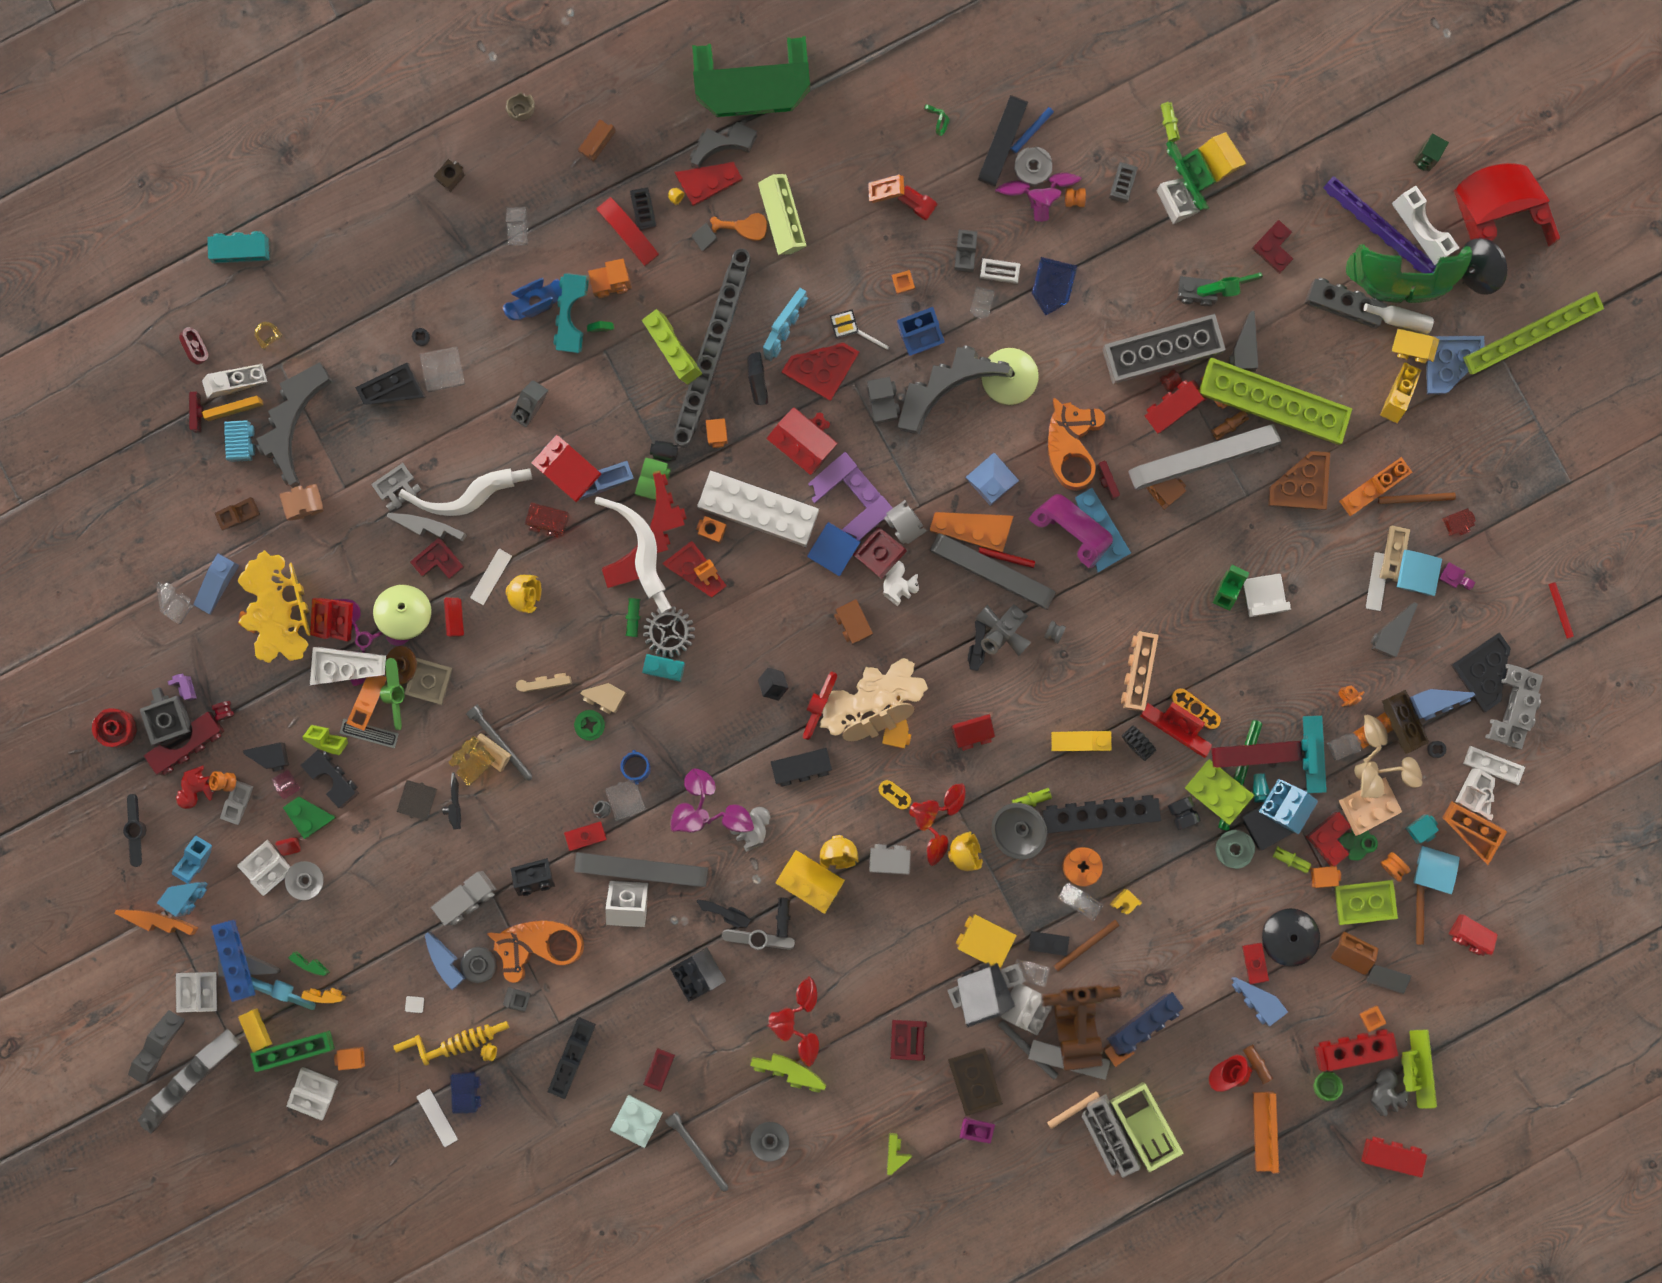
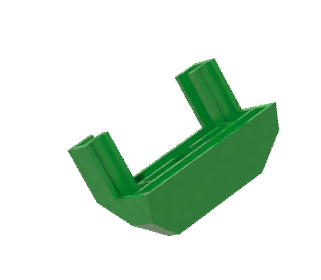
M802 36V38H787L789 64L715 70L713 67L711 44L705 46L692 45L696 100L716 117L793 111L810 92L806 36Z

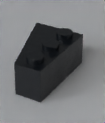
M409 363L398 366L355 387L364 405L426 398Z

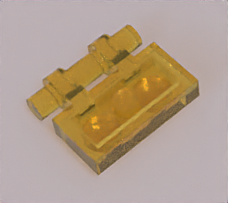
M474 736L470 740H466L463 743V747L456 751L449 761L452 767L456 764L459 765L460 768L456 773L468 786L472 785L495 761L483 746L478 750L475 748L478 739ZM468 753L471 757L466 761L464 756Z

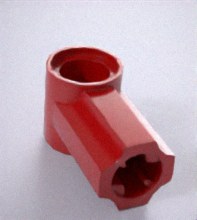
M908 185L904 187V195L898 196L899 201L913 209V212L924 220H928L938 205L931 197L923 196Z

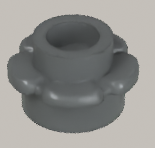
M602 800L598 801L593 808V813L596 814L598 819L606 818L611 812V805Z

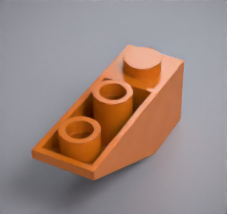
M382 675L366 677L346 724L363 731L365 730L380 696V690L386 682V677Z

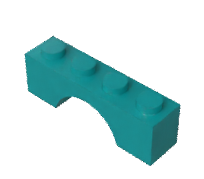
M564 273V276L560 278L562 295L558 297L560 314L556 316V326H558V334L554 335L556 350L575 353L582 352L584 333L579 331L572 323L571 308L577 299L588 295L590 276Z

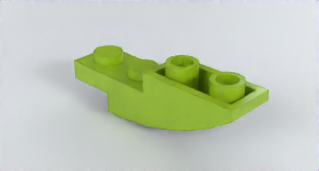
M774 1053L772 1061L752 1057L751 1066L754 1067L755 1071L765 1072V1070H771L773 1075L784 1077V1074H788L787 1082L791 1083L790 1086L802 1088L803 1085L810 1087L809 1090L814 1092H821V1090L826 1088V1084L813 1071L793 1059Z

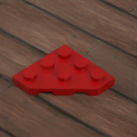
M842 342L826 348L823 347L811 350L810 352L792 355L781 373L831 402L859 355V351Z

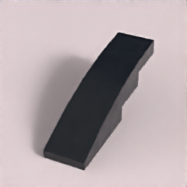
M581 1017L577 1018L548 1088V1093L566 1099L595 1029V1023Z

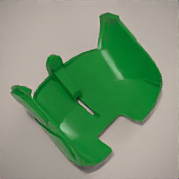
M1360 244L1347 260L1346 274L1355 283L1364 288L1368 295L1377 300L1392 303H1401L1404 300L1408 303L1430 302L1446 295L1463 277L1471 261L1472 250L1466 246L1458 256L1440 257L1433 273L1401 272V256L1379 254L1369 250V248L1365 247V244Z

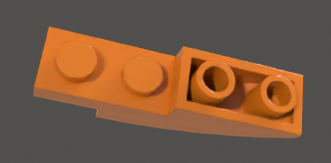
M1400 457L1339 502L1349 516H1352L1410 475L1412 470L1403 458Z

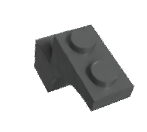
M736 122L734 126H730L727 138L707 128L706 132H702L699 137L697 150L694 149L690 155L691 166L695 169L700 168L707 158L723 150L736 149L749 153L757 138V131Z
M168 1010L147 1035L144 1047L132 1061L128 1075L145 1085L156 1071L164 1052L183 1026L185 1019Z

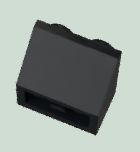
M708 948L697 952L670 968L688 1002L726 982Z

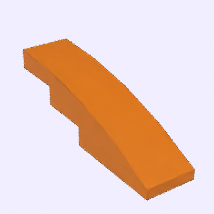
M125 909L115 911L116 915L147 931H153L155 927H158L168 933H174L177 928L189 935H194L198 927L181 919L161 913Z

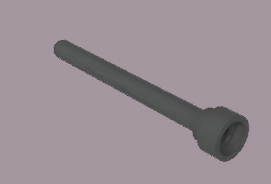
M477 704L466 713L469 719L477 721L497 745L510 753L512 756L509 760L526 780H531L532 774L485 720L480 706Z
M676 1111L665 1122L669 1127L678 1131L719 1188L726 1192L728 1185L681 1124L682 1117Z

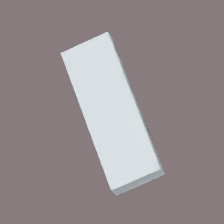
M1472 746L1469 747L1463 763L1466 766L1481 769L1489 775L1515 785H1519L1525 770L1524 766Z

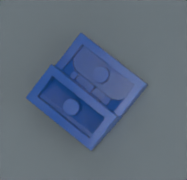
M828 522L807 557L840 576L861 541Z

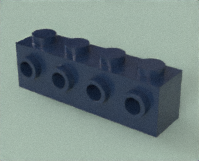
M1173 992L1164 994L1106 1039L1117 1055L1122 1053L1130 1054L1137 1048L1135 1045L1140 1041L1144 1043L1151 1038L1150 1034L1153 1031L1158 1032L1166 1026L1164 1024L1166 1021H1172L1180 1016L1179 1011L1184 1007Z

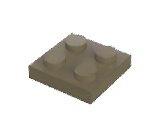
M416 658V672L407 684L405 695L443 705L453 668Z

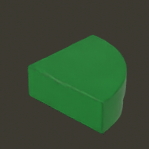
M597 321L587 325V332L614 330V323Z

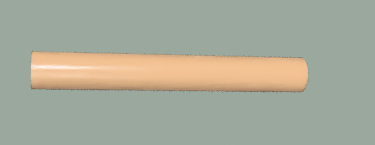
M1094 1092L1047 1122L1051 1129L1087 1107L1089 1102L1100 1096L1097 1092Z

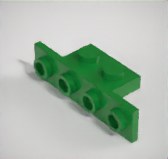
M1167 142V153L1177 164L1175 168L1179 175L1183 176L1185 180L1184 186L1187 191L1192 193L1194 205L1200 210L1209 209L1201 191L1216 183V180L1200 149H1196L1182 157L1176 143Z

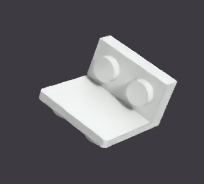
M1281 574L1249 578L1243 584L1249 617L1285 612L1291 609L1290 602H1286Z

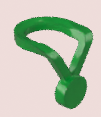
M926 104L924 110L940 115L936 125V134L939 136L944 135L949 123V117L944 114L942 109H936ZM944 117L945 121L942 129L940 130V124Z

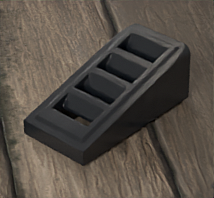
M649 188L631 190L630 195L637 227L640 230L657 227ZM644 195H646V198H641V199H636V198H635V197H639V196H644ZM648 202L646 206L637 207V204ZM648 210L650 211V213L639 215L638 213ZM651 218V221L640 223L642 219Z

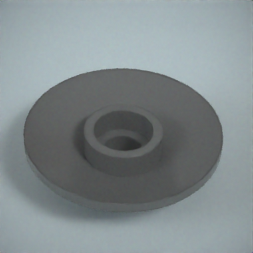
M764 1122L758 1125L750 1139L752 1151L758 1158L764 1161L780 1159L785 1155L789 1147L787 1131L783 1126L775 1122ZM768 1137H772L774 1139V1142L772 1144H768L766 1142V1139Z

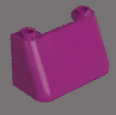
M1061 494L1053 495L1029 517V520L1038 527H1046L1050 523L1054 525L1057 522L1080 540L1083 544L1078 550V559L1088 568H1093L1113 543V537L1110 532Z

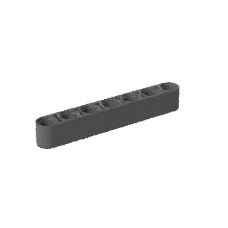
M937 534L930 548L932 553L1041 608L1048 610L1056 594L1054 590L942 534Z
M576 852L574 872L706 887L708 868Z

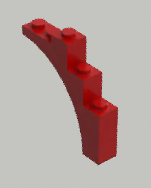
M659 470L653 472L656 487V504L653 518L649 525L656 540L657 553L668 550L667 545L671 544L668 534H664L663 531L685 525L684 520L687 519L684 508L680 509L679 505L671 507L674 501L671 492L667 493L665 486L668 485L666 475L661 474ZM638 544L618 561L602 567L607 588L639 579L635 566Z

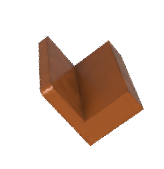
M599 119L578 151L594 162L615 134L614 126L612 124L608 125Z
M1343 932L1340 936L1338 947L1333 952L1331 959L1366 975L1376 962L1379 949Z

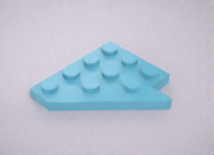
M798 289L772 325V331L763 346L766 359L772 361L773 357H778L781 351L782 340H787L790 334V325L796 323L799 317V308H804L808 300L805 290Z

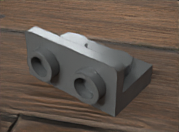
M1180 276L1177 300H1182L1184 304L1199 302L1202 306H1212V304L1217 302V293L1203 297L1197 294V288L1218 282V280Z

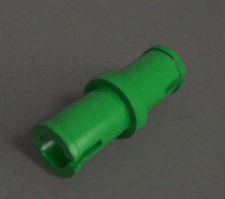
M628 598V615L625 616V619H627L625 636L638 637V622L641 620V616H639L641 599Z

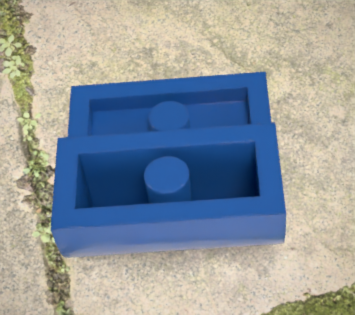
M933 307L897 320L898 329L909 356L945 343Z

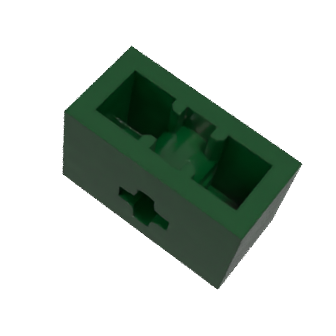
M1432 133L1422 145L1413 163L1420 170L1430 172L1439 162L1449 142Z

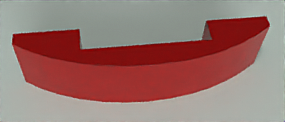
M611 197L596 209L632 250L644 267L659 255L640 229Z

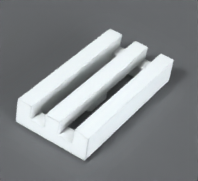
M983 258L980 278L1017 284L1020 264ZM986 264L1016 268V271L986 267ZM985 272L1013 275L1015 278L985 274Z

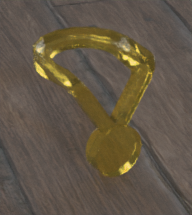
M262 322L255 329V337L262 349H265L282 337L277 327L270 322ZM263 326H270L276 337L271 336L263 342L259 337V330Z

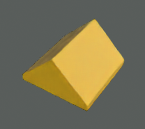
M1226 132L1212 137L1199 148L1216 183L1246 165V162Z

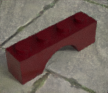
M206 712L191 722L192 736L184 747L172 750L165 745H158L144 755V758L156 775H168L174 770L173 767L178 763L180 765L184 764L190 759L189 756L191 754L203 751L207 743L210 741L213 743L222 737L220 734L224 732V729L215 720L212 712Z

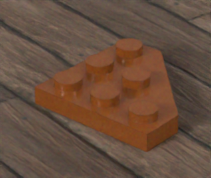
M1311 451L1269 487L1268 506L1326 510L1330 452Z

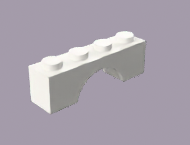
M1417 186L1398 197L1392 205L1431 261L1436 265L1440 257H1449L1459 249V246L1449 232H1440L1430 224L1425 212L1427 201Z

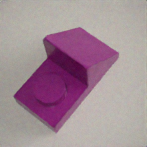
M965 1117L959 1138L991 1144L995 1124Z

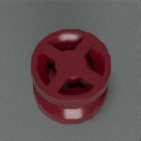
M224 701L211 706L212 710L216 713V721L235 716L234 712L231 711L230 701Z

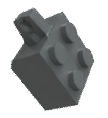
M162 688L151 690L154 698L151 701L152 705L140 709L151 745L158 746L192 734V726L182 697L175 696L169 698L168 695L164 696Z

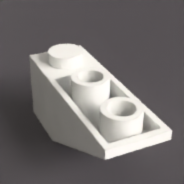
M262 364L207 374L202 383L207 399L267 383Z

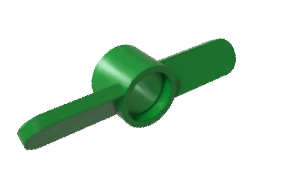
M1260 272L1241 278L1226 277L1218 282L1199 286L1197 294L1204 297L1221 292L1223 297L1236 296L1241 293L1240 284L1258 280L1263 275Z

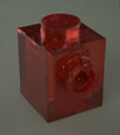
M1468 508L1442 518L1449 536L1456 533L1462 536L1471 532L1470 528L1475 526L1474 522L1476 521L1473 512L1469 511Z

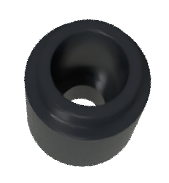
M658 440L655 441V444L651 443L650 455H653V459L670 462L677 459L678 445Z

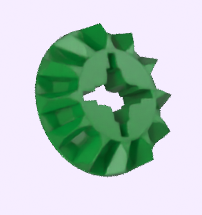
M585 710L575 719V732L584 740H596L604 732V719L600 713L594 710ZM586 718H588L590 722H597L593 726V733L592 731H590L589 728L582 729L583 727H585V725H587Z

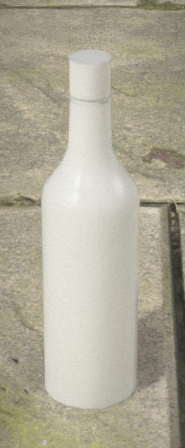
M1365 304L1364 311L1381 316L1384 322L1424 335H1428L1433 327V318L1431 316L1394 305L1386 308Z

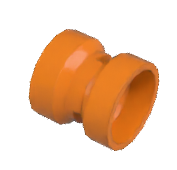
M1066 188L1065 207H1072L1073 205L1085 207L1086 189L1079 188L1078 190H1073L1072 188Z
M214 771L209 779L211 790L220 791L223 789L225 792H232L236 786L235 774L229 772L223 774L222 772Z

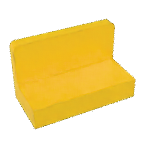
M258 1008L238 1016L252 1052L272 1044Z

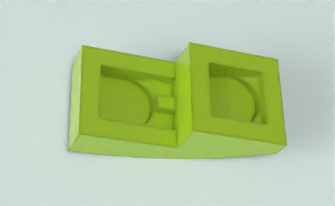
M311 725L303 735V740L307 743L336 755H340L348 744L346 737L331 735L329 728Z

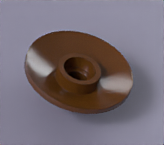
M397 646L391 649L386 659L393 658L396 660L399 684H405L413 678L416 672V657L412 650L405 646Z

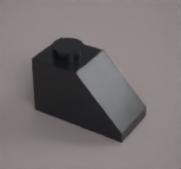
M283 742L243 750L244 755L264 768L272 769L273 772L282 771L284 766L289 765L286 746Z

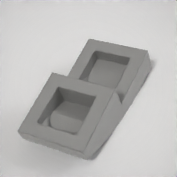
M236 780V786L225 801L220 819L239 825L254 786Z

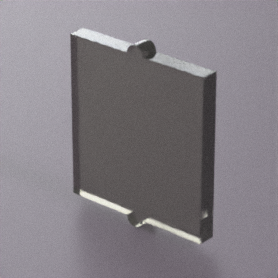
M406 780L397 812L409 815L410 818L415 817L428 821L437 788L424 785L423 782L417 783Z

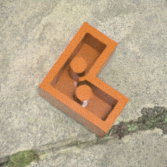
M624 258L605 262L606 267L588 271L594 297L605 298L609 296V293L617 292V294H622L631 289Z

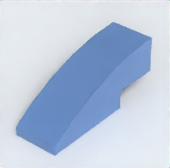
M625 461L598 470L601 476L579 500L633 480L628 462Z
M431 931L427 932L425 938L430 957L442 979L453 990L465 979L464 975L453 965L458 958Z

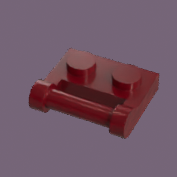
M892 1019L890 1059L925 1061L924 1034L927 1021ZM911 1027H917L916 1054H910Z

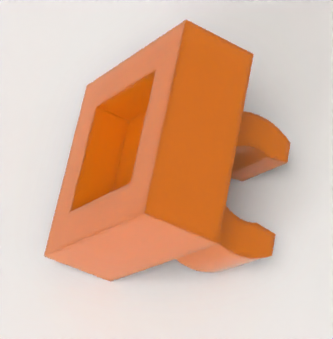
M910 270L891 276L896 294L915 290Z
M710 559L694 568L701 582L704 581L706 585L710 584L707 579L711 575L716 580L718 579L716 574L718 571Z
M1374 1006L1359 1014L1368 1032L1386 1024L1378 1006Z

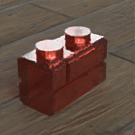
M531 502L525 525L529 527L530 531L540 533V530L547 531L548 536L558 538L559 535L564 536L569 513Z

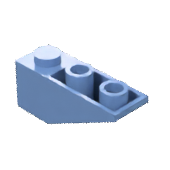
M1429 689L1411 696L1410 700L1418 718L1428 720L1435 717V712L1442 710V713L1453 709L1452 705L1458 702L1460 705L1470 702V697L1475 696L1473 692Z
M1231 978L1234 982L1232 984L1233 988L1238 994L1242 992L1245 996L1244 1002L1250 1009H1255L1258 1013L1256 1018L1262 1025L1271 1026L1288 1013L1276 996L1238 978Z

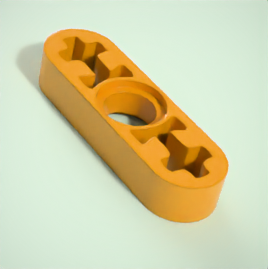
M1177 689L1172 693V702L1193 714L1191 712L1192 704H1199L1201 712L1197 715L1193 714L1197 718L1204 714L1205 709L1208 711L1206 713L1208 717H1215V725H1208L1209 720L1205 717L1202 718V721L1205 722V728L1215 729L1220 725V716L1187 690ZM1177 693H1184L1183 698L1187 701L1190 698L1193 700L1187 705V709L1184 707L1186 705L1184 701H1177Z

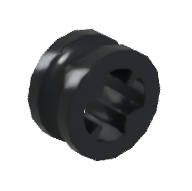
M417 328L412 333V340L418 346H425L430 341V335L424 328ZM418 333H420L421 335H422L423 333L426 334V335H424V337H425V340H424V341H422V340L417 341V340H416V339H418V337H417V334H418Z
M1433 741L1427 747V752L1432 758H1441L1446 754V745L1441 741ZM1440 745L1441 749L1439 750H1441V753L1434 754L1432 751L1434 750L1433 746Z

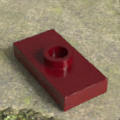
M190 392L189 429L198 433L201 432V418H203L202 412L204 408L201 406V394Z
M1102 461L1097 465L1102 476L1100 478L1103 488H1107L1111 500L1117 499L1120 496V492L1107 462Z
M657 1048L643 1085L661 1092L675 1054Z

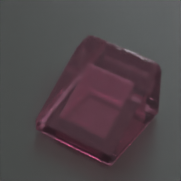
M289 770L272 779L277 793L283 799L300 790Z

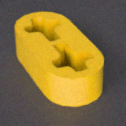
M890 780L880 783L879 793L895 807L906 809L910 806V796ZM888 784H891L892 786L890 789L893 792H895V794L891 795L888 792L884 794V789L882 788V786H887ZM896 794L900 797L906 796L907 805L902 804L899 806V800L895 798Z

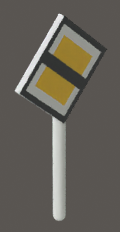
M853 309L830 315L836 339L858 333L879 346L889 349V346L858 330Z

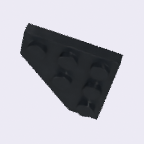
M1500 632L1451 664L1468 691L1475 694L1472 697L1483 713L1496 706L1502 700L1503 683L1501 681L1506 678L1507 669L1505 667L1511 648Z

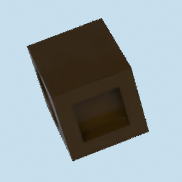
M447 159L435 173L434 178L448 191L452 192L465 176L462 170L463 166L457 161L452 162ZM449 171H455V175L453 177H446V174Z

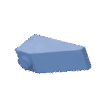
M217 554L206 573L193 605L211 615L238 569L239 564L223 555Z

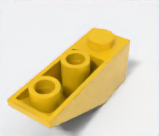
M1404 362L1385 401L1380 416L1395 423L1399 422L1408 408L1422 370Z

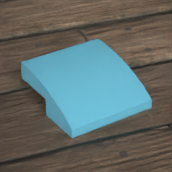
M1404 550L1397 587L1428 596H1435L1442 559L1415 551Z
M1422 846L1417 860L1418 867L1413 883L1452 894L1460 857Z

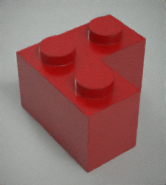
M1334 812L1305 836L1330 866L1335 867L1349 855L1337 840L1351 828V825L1340 812Z

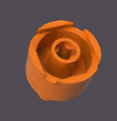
M1086 847L1072 849L1066 854L1062 862V871L1065 877L1072 884L1078 886L1094 884L1100 878L1103 870V863L1099 854ZM1082 861H1084V865H1087V869H1084L1083 872L1078 868V864H1082Z

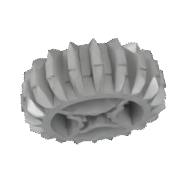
M675 606L672 607L671 612L668 610L665 613H661L658 608L659 615L656 616L652 612L651 615L654 619H646L648 623H651L650 626L644 625L643 627L649 630V632L643 633V636L650 637L645 643H653L649 647L650 650L657 647L656 655L663 651L662 657H666L667 652H669L670 657L673 658V652L676 651L677 655L680 656L681 652L679 649L682 648L686 652L687 648L684 645H692L688 638H695L693 634H689V632L695 631L694 627H689L693 621L689 620L686 622L689 615L685 614L682 617V609L675 613ZM664 617H674L667 625L658 623ZM679 620L682 621L685 628L684 637L676 632ZM654 627L662 632L659 644L654 638ZM661 627L664 629L673 627L672 631L677 637L674 635L666 637V632ZM671 639L680 641L674 647H664Z

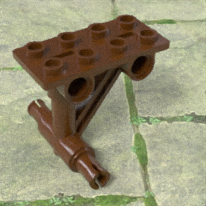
M1100 985L1062 989L1054 994H1041L1042 1006H1053L1065 1071L1095 1068L1103 1065L1101 1056L1103 1051L1102 1041L1097 1034L1095 1022V1004L1104 1002V999L1121 998L1120 985L1104 988Z

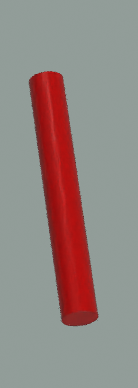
M980 547L978 551L987 557L1034 568L1035 565L1034 560Z
M1556 582L1548 584L1566 638L1574 637Z

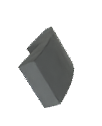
M958 231L955 271L973 272L978 231Z

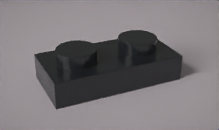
M1031 931L1028 950L1067 956L1070 937Z

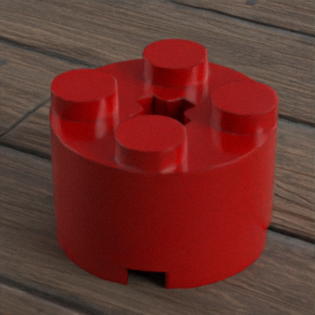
M105 709L98 714L92 723L93 736L99 743L107 747L120 748L133 742L137 731L136 722L132 714L120 709ZM116 725L117 729L113 731L112 727Z

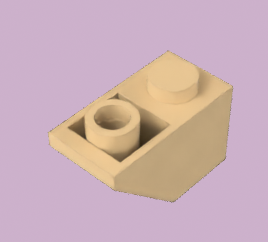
M609 683L581 692V695L585 696L583 698L584 701L591 705L594 702L601 705L600 710L608 714L611 711L617 712L627 694Z

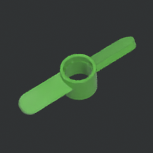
M388 658L385 664L387 684L381 688L380 698L384 703L392 704L395 729L401 730L402 722L399 704L404 700L405 691L399 685L396 660Z

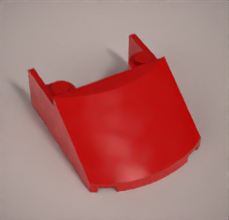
M1505 163L1485 167L1469 175L1454 190L1470 240L1486 238L1493 241L1497 236L1495 220L1526 210L1530 211L1533 221L1541 225L1548 246H1552L1560 240L1548 204L1550 200L1529 168L1525 165Z

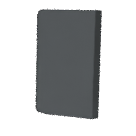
M1374 964L1369 971L1366 982L1404 994L1411 975Z

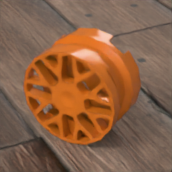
M1393 852L1388 854L1386 860L1380 862L1381 866L1398 882L1402 881V876L1411 872L1407 864Z

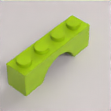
M656 309L642 319V322L681 381L688 385L703 374L694 359L687 353L675 336L672 325L663 313Z

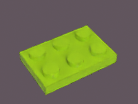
M1210 759L1185 787L1189 793L1228 825L1234 822L1254 798L1250 791L1223 769L1213 768Z
M1393 880L1334 886L1339 925L1398 919Z

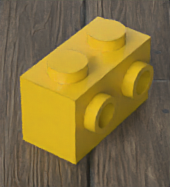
M1398 329L1392 352L1397 353L1398 358L1408 360L1409 357H1414L1416 362L1426 364L1427 361H1434L1440 339L1434 336Z

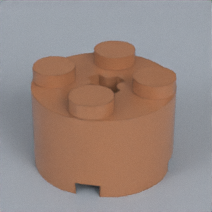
M317 484L309 485L306 489H303L302 486L294 487L291 489V492L279 494L288 521L303 519L308 515L314 516L324 511Z

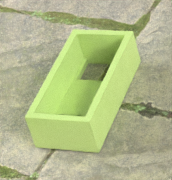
M1144 1082L1109 1100L1149 1172L1184 1154ZM1142 1091L1149 1106L1125 1118L1118 1103ZM1164 1133L1173 1151L1150 1163L1141 1145L1144 1144L1151 1159L1160 1156L1152 1142V1139L1155 1140L1158 1148L1163 1154L1170 1150L1162 1136V1134Z

